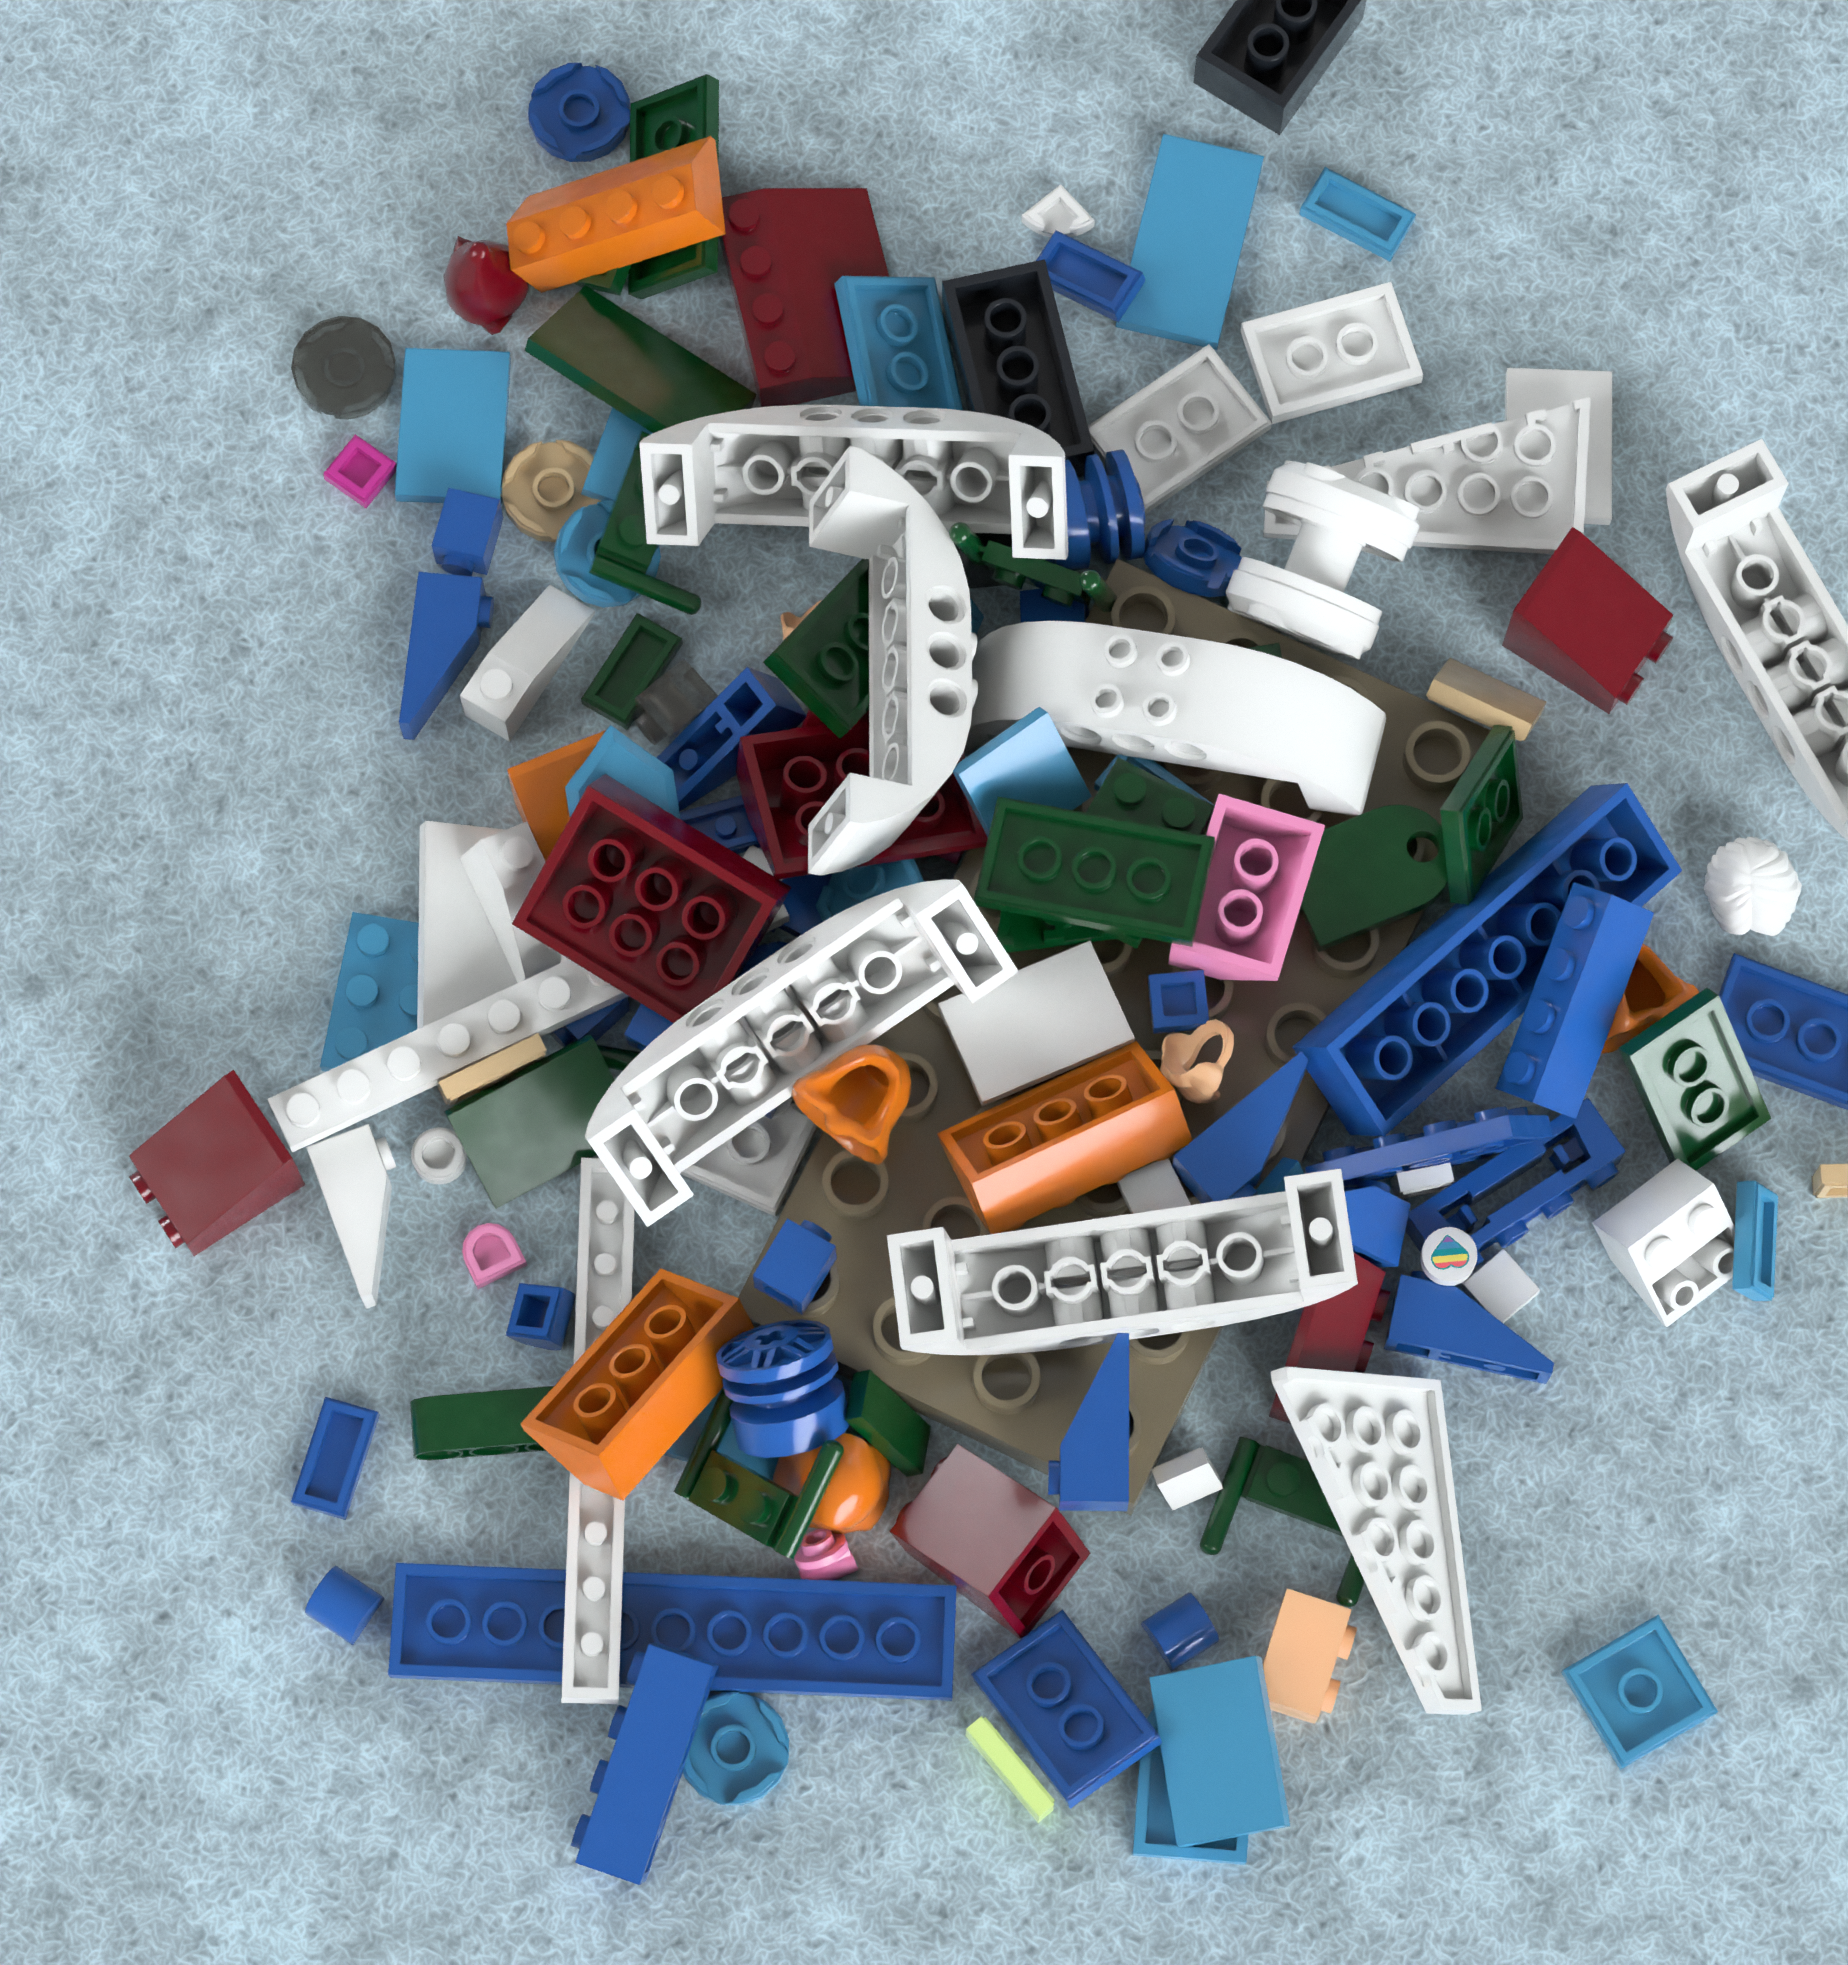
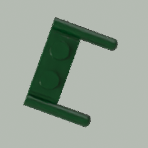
M641 431L588 573L689 615H694L701 608L702 602L698 595L646 574L657 544H647L639 443L643 438L651 434Z
M958 522L950 528V539L973 564L979 566L985 564L991 571H994L992 579L996 582L1017 590H1022L1024 583L1043 589L1042 598L1063 607L1071 608L1073 601L1089 606L1092 599L1100 610L1104 612L1112 611L1117 596L1097 571L1089 569L1079 573L1043 559L1013 558L1012 548L991 540L988 541L986 546L965 523Z
M722 1388L674 1492L760 1543L773 1548L777 1553L794 1559L844 1454V1448L835 1440H827L823 1443L798 1496L728 1455L717 1451L731 1423L729 1407L733 1403V1400L725 1396L724 1388Z
M1239 1437L1222 1482L1223 1489L1218 1492L1199 1546L1208 1555H1216L1221 1551L1240 1497L1337 1535L1343 1536L1309 1461L1268 1445H1260L1252 1439ZM1352 1553L1336 1594L1338 1603L1345 1607H1353L1357 1604L1365 1583Z

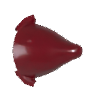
M458 236L453 248L454 253L451 254L443 275L447 303L455 314L462 319L482 326L491 335L500 333L512 319V314L526 298L529 283L511 271L508 245L489 240L472 242Z

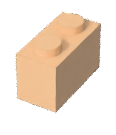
M1287 1588L1263 1661L1271 1710L1313 1724L1316 1723L1320 1711L1331 1714L1341 1681L1331 1678L1336 1659L1339 1657L1348 1660L1357 1627L1347 1625L1352 1609Z

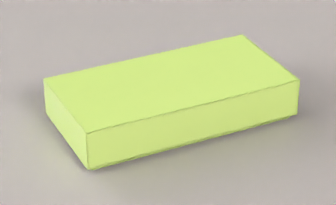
M981 1716L966 1728V1737L1037 1823L1053 1811L1055 1800L986 1717L983 1718Z

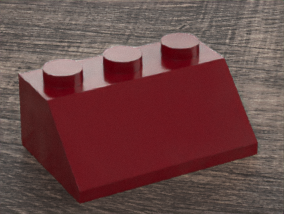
M1354 1253L1358 1284L1332 1298L1304 1307L1285 1367L1365 1373L1374 1342L1364 1340L1370 1320L1381 1323L1391 1291L1381 1288L1386 1272ZM1276 1392L1269 1417L1291 1424Z

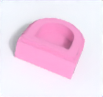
M486 1223L479 1225L468 1233L463 1242L462 1253L464 1261L477 1289L527 1266V1262L515 1238L508 1229L499 1224Z

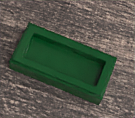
M636 613L582 696V704L627 730L683 645L682 638Z
M870 1369L854 1373L845 1421L906 1477L923 1474L931 1426Z

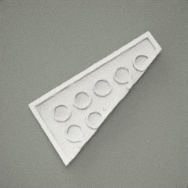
M1591 396L1573 400L1571 404L1556 408L1535 410L1525 413V416L1495 424L1490 422L1414 442L1408 447L1385 453L1380 451L1365 455L1362 459L1332 467L1329 465L1323 467L1342 474L1355 482L1419 507L1420 509L1416 517L1419 529L1412 546L1553 554L1572 527L1584 534ZM1265 510L1263 538L1296 540L1301 528L1300 526Z

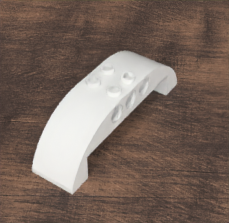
M851 405L769 406L714 414L682 422L643 438L639 443L647 544L699 546L715 523L809 527V501L847 448L853 446L862 448L880 459L907 480L933 508L948 532L952 525L962 522L967 524L974 533L1012 534L1013 558L1066 560L1068 557L1065 452L1060 444L1048 434L1031 425L1009 418L980 412L939 408Z
M1760 439L1667 484V505L1672 531L1692 592L1727 664L1794 778L1823 817L1842 837L1848 840V625L1778 507L1789 483L1763 439Z
M853 446L847 448L809 501V547L869 559V777L849 773L808 825V873L820 876L842 872L871 860L890 847L911 824L952 774L964 752L971 726L972 708L978 693L977 680L972 679V660L976 653L977 636L971 632L969 587L962 560L953 541L950 539L949 532L929 503L907 480L880 459L862 448Z
M1072 621L1023 622L994 630L983 637L977 644L976 653L972 660V679L977 680L978 693L972 708L971 726L964 754H972L1033 710L1041 707L1048 712L1067 747L1294 782L1299 784L1309 809L1359 816L1363 813L1387 717L1385 712L1373 702L1346 685L1297 663L1263 652L1214 641L1102 624Z
M943 879L920 882L872 897L834 915L800 935L696 1006L655 1038L628 1064L608 1088L588 1123L585 1138L648 1227L694 1195L681 1177L680 1173L789 1099L792 1096V1086L799 1078L820 1070L838 1056L859 1045H867L953 985L974 1003L1019 971L959 880Z
M1341 1169L1284 1177L1286 1191L955 1240L950 1239L944 1227L887 1235L900 1346L903 1350L940 1355H998L1058 1350L1114 1342L1118 1333H1129V1340L1240 1323L1285 1313L1332 1298L1358 1284Z

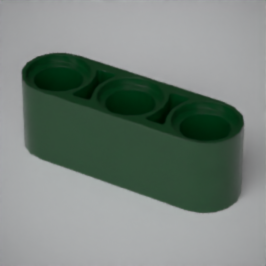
M554 1386L438 1395L412 1400L410 1402L413 1458L430 1461L546 1451L524 1431L520 1423Z

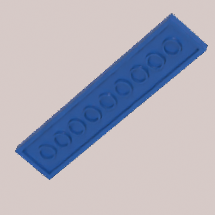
M396 1563L389 1677L562 1685L566 1570ZM623 1572L619 1687L634 1688V1685L626 1683L635 1653L637 1650L646 1653L648 1644L658 1643L719 1664L710 1691L952 1701L957 1586Z

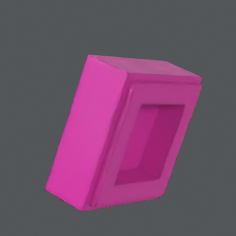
M355 434L326 469L323 476L331 485L364 508H367L396 473L397 463Z

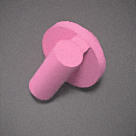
M817 1529L806 1534L794 1558L796 1566L799 1568L798 1572L801 1579L834 1581L858 1571L855 1559L848 1548L846 1537L843 1534H834L831 1530Z

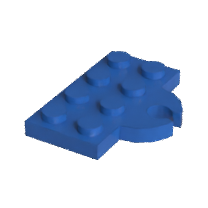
M1504 1106L1474 1113L1475 1120L1456 1123V1120H1447L1423 1126L1424 1133L1405 1136V1133H1397L1372 1140L1373 1146L1355 1149V1146H1346L1328 1150L1322 1153L1324 1162L1306 1166L1305 1169L1306 1174L1341 1169L1344 1187H1357L1360 1180L1381 1181L1393 1178L1399 1172L1451 1163V1167L1474 1160L1486 1159L1506 1151L1507 1148L1553 1137L1548 1115H1528L1527 1107L1507 1110V1107Z

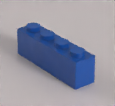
M1573 882L1495 1089L1574 1119L1577 1118L1654 912L1612 894Z
M658 1643L648 1644L646 1653L637 1650L626 1683L634 1685L628 1707L618 1705L608 1733L609 1738L616 1740L610 1760L608 1762L600 1759L591 1782L590 1792L598 1794L591 1816L581 1815L573 1835L571 1846L579 1849L575 1863L637 1885H641L646 1881L719 1664Z

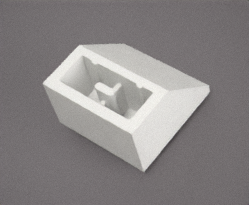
M1676 1159L1592 1223L1610 1260L1666 1327L1733 1277L1735 1226L1714 1183L1679 1159Z

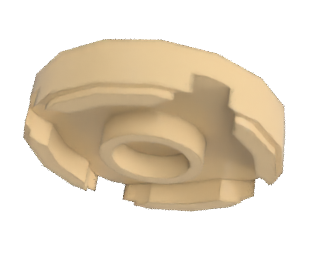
M556 440V442L544 444L542 441L530 444L512 458L503 474L502 500L508 518L520 532L538 541L556 542L559 530L574 511L584 506L601 502V500L581 495L594 459L592 454L587 449L571 441Z

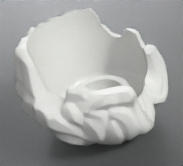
M1739 837L1734 842H1728L1726 846H1719L1716 855H1712L1711 862L1707 865L1704 891L1710 902L1711 910L1719 922V926L1725 932L1741 935L1751 929L1758 933L1775 936L1782 931L1785 924L1790 921L1791 914L1795 912L1802 884L1798 880V874L1794 870L1788 854L1781 851L1774 843L1768 839Z

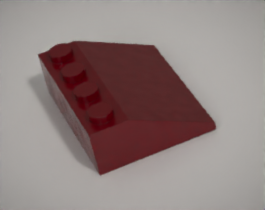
M763 188L722 197L726 234L718 237L760 407L796 405L855 392L856 386L834 284L841 276L889 277L867 188Z
M869 718L859 719L841 739L825 724L740 737L736 775L747 817L775 880L811 875L808 873V825L849 773L869 777ZM964 752L962 753L958 763L965 759ZM952 772L940 789L890 847L871 860L855 867L986 847L988 836Z
M604 774L587 786L514 918L512 925L672 1023H675L696 1006L739 977L768 931L792 887L781 880H775L771 874Z

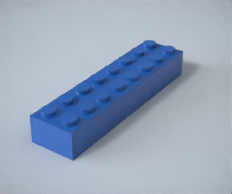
M1628 783L1591 785L1490 873L1469 905L1456 903L1292 1048L1296 1054L1302 1052L1309 1059L1306 1067L1307 1071L1350 1135L1385 1136L1525 1011L1573 882L1612 894L1642 907L1682 872V869Z

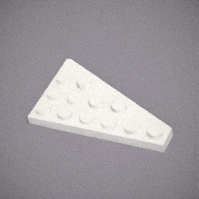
M1283 1367L1271 1371L1272 1384L1427 1714H1470L1482 1711L1441 1380L1298 1367Z

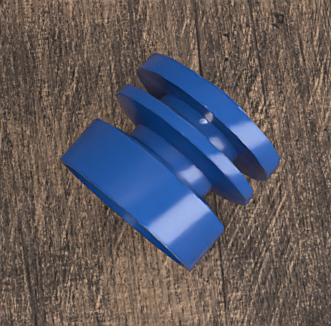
M1120 449L1107 452L1105 469L1098 454L1086 456L1083 481H1079L1071 462L1065 460L1068 557L1066 560H1045L1074 571L1089 568L1091 558V543H1096L1105 564L1116 562L1119 556V546L1126 560L1143 558L1145 551L1144 502L1138 480L1134 476L1125 451Z
M803 1319L779 1321L758 1326L738 1334L724 1343L716 1353L719 1372L724 1377L722 1381L725 1396L733 1400L729 1409L738 1449L750 1456L763 1458L786 1457L821 1447L825 1441L834 1440L847 1430L850 1425L845 1421L848 1404L843 1383L834 1376L839 1368L836 1354L833 1352L834 1347L829 1327L818 1321Z

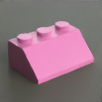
M1219 794L1206 833L1207 836L1215 837V847L1193 947L1172 943L1168 964L1189 971L1204 970V975L1219 980L1278 981L1325 825Z

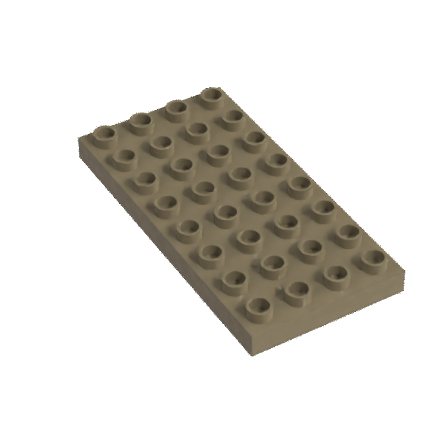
M1116 560L1105 581L1117 596L1112 611L1104 612L1094 603L1086 618V623L1202 639L1243 648L1279 643L1282 659L1317 671L1346 685L1373 702L1386 714L1387 719L1363 813L1387 805H1407L1428 813L1442 826L1441 807L1491 730L1200 596L1172 587L1160 578L1124 561ZM1066 746L1092 796L1073 810L1086 813L1098 792L1094 789L1095 781L1117 754ZM1155 761L1214 805L1218 795L1222 794L1325 825L1324 829L1356 817L1309 809L1298 783ZM1208 824L1207 828L1205 829L1203 835H1206L1207 830H1208V827H1209V824ZM1415 838L1407 844L1409 855L1418 862H1429L1438 855L1436 846L1429 839ZM986 847L967 850L952 879L959 880L964 885L973 901ZM977 906L997 936L1001 910ZM1427 908L1321 952H1318L1299 911L1278 981L1219 980L1204 975L1209 1021L1217 1019L1230 1027L1234 1034V1047L1231 1057L1224 1067L1222 1081L1217 1089L1220 1092L1219 1099L1209 1103L1198 1104L1183 1098L1176 1086L1172 1085L1176 1091L1192 1140L1294 1058L1297 1054L1292 1047L1404 950L1410 944ZM1143 938L1137 949L1118 939L1091 942L1132 1030L1135 1041L1138 1042L1160 1070L1161 1056L1163 1054L1162 1044L1164 1038L1172 1032L1153 1034L1148 975L1186 972L1189 970L1168 964L1172 945L1169 942ZM1080 944L1010 952L1007 954L1017 970H1020ZM953 985L868 1043V1045L885 1046L901 1056L906 1061L910 1072V1098L890 1133L887 1157L880 1165L864 1161L851 1154L823 1131L738 1298L754 1328L779 1321L801 1319L818 1321L826 1325L830 1329L834 1347L833 1352L837 1358L839 1368L836 1372L837 1374L852 1380L854 1373L870 1369L914 1411L1048 1475V1460H1059L1060 1444L1113 1342L1058 1350L998 1355L929 1354L903 1350L900 1346L887 1235L944 1227L951 1240L990 1235L974 1212L939 1141L937 1133L1079 1068L1071 1069L982 1107L938 1010V1003L962 994ZM1195 1030L1180 1031L1179 1033L1191 1035ZM1221 1035L1213 1036L1206 1041L1190 1070L1199 1063L1217 1062L1223 1048V1038ZM1307 1069L1258 1184L1253 1187L1255 1190L1283 1157L1297 1160L1300 1166H1302L1331 1106ZM1183 1148L1177 1150L1174 1155H1176V1154H1177L1180 1150H1182ZM1174 1155L1169 1157L1171 1164H1173ZM1178 1177L1190 1204H1201ZM1116 1182L1104 1184L1078 1196L1067 1206L1053 1208L1031 1218L1021 1227L1012 1231L1131 1213ZM787 1218L798 1225H801L803 1220L815 1223L831 1234L832 1239L830 1243L836 1246L837 1259L803 1315L754 1288L753 1274ZM1223 1326L1129 1340V1504L1127 1511L1122 1512L1132 1516L1151 1477L1152 1469L1156 1466Z

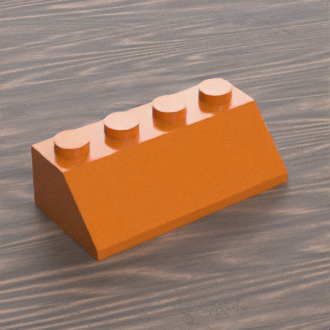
M709 136L528 196L506 223L511 271L543 293L578 282V280L590 276L603 274L615 268L628 266L726 234L716 140Z
M1137 1041L937 1133L939 1141L974 1212L990 1234L1018 1229L1031 1218L1053 1208L1067 1206L1078 1196L1104 1184L1116 1183L1122 1180L1128 1173L1153 1161H1161L1171 1157L1177 1150L1193 1141L1175 1089Z
M660 1268L520 1424L530 1437L584 1485L623 1501L723 1388L722 1379L724 1377L720 1375L716 1353L724 1343L738 1334L753 1329L754 1326L739 1298Z

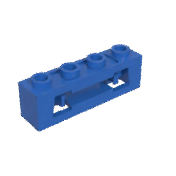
M1586 1098L1581 1104L1576 1119L1561 1114L1550 1121L1553 1137L1508 1148L1411 1210L1408 1215L1405 1231L1420 1253L1427 1237L1438 1229L1453 1227L1468 1234L1475 1229L1474 1225L1478 1221L1470 1207L1539 1164L1548 1148L1568 1136L1569 1141L1562 1146L1559 1144L1553 1148V1153L1548 1158L1557 1172L1487 1216L1482 1228L1470 1235L1477 1248L1478 1256L1475 1265L1477 1267L1484 1260L1480 1254L1482 1251L1496 1242L1499 1243L1502 1249L1512 1245L1529 1232L1526 1223L1543 1213L1547 1220H1549L1575 1202L1571 1194L1588 1184L1592 1191L1615 1178L1620 1173L1616 1165L1620 1163L1624 1156L1625 1149L1590 1099ZM1580 1160L1581 1164L1564 1175L1563 1172L1571 1164ZM1463 1203L1465 1204L1457 1211V1213H1455L1451 1217L1447 1219L1443 1217L1445 1214L1449 1213Z

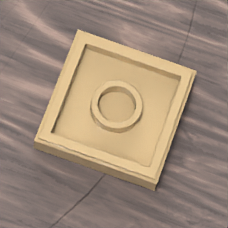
M1452 658L1447 660L1434 677L1426 694L1429 700L1490 728H1493L1494 725L1512 726L1515 731V739L1519 741H1525L1546 705V701Z
M539 1033L439 1081L438 1090L445 1104L452 1106L543 1059L547 1049Z

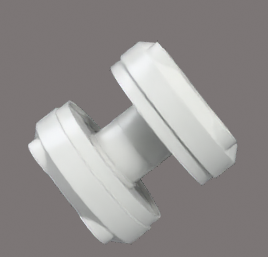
M1286 460L1283 466L1274 469L1265 491L1267 496L1262 507L1268 512L1301 528L1284 569L1252 558L1242 557L1237 570H1234L1225 592L1229 600L1227 609L1329 653L1342 654L1359 660L1362 653L1371 649L1379 629L1378 622L1382 615V611L1344 593L1359 553L1364 551L1388 560L1403 562L1406 552L1411 549L1419 529L1416 517L1420 508L1402 499L1355 482L1325 467L1309 462L1304 464Z

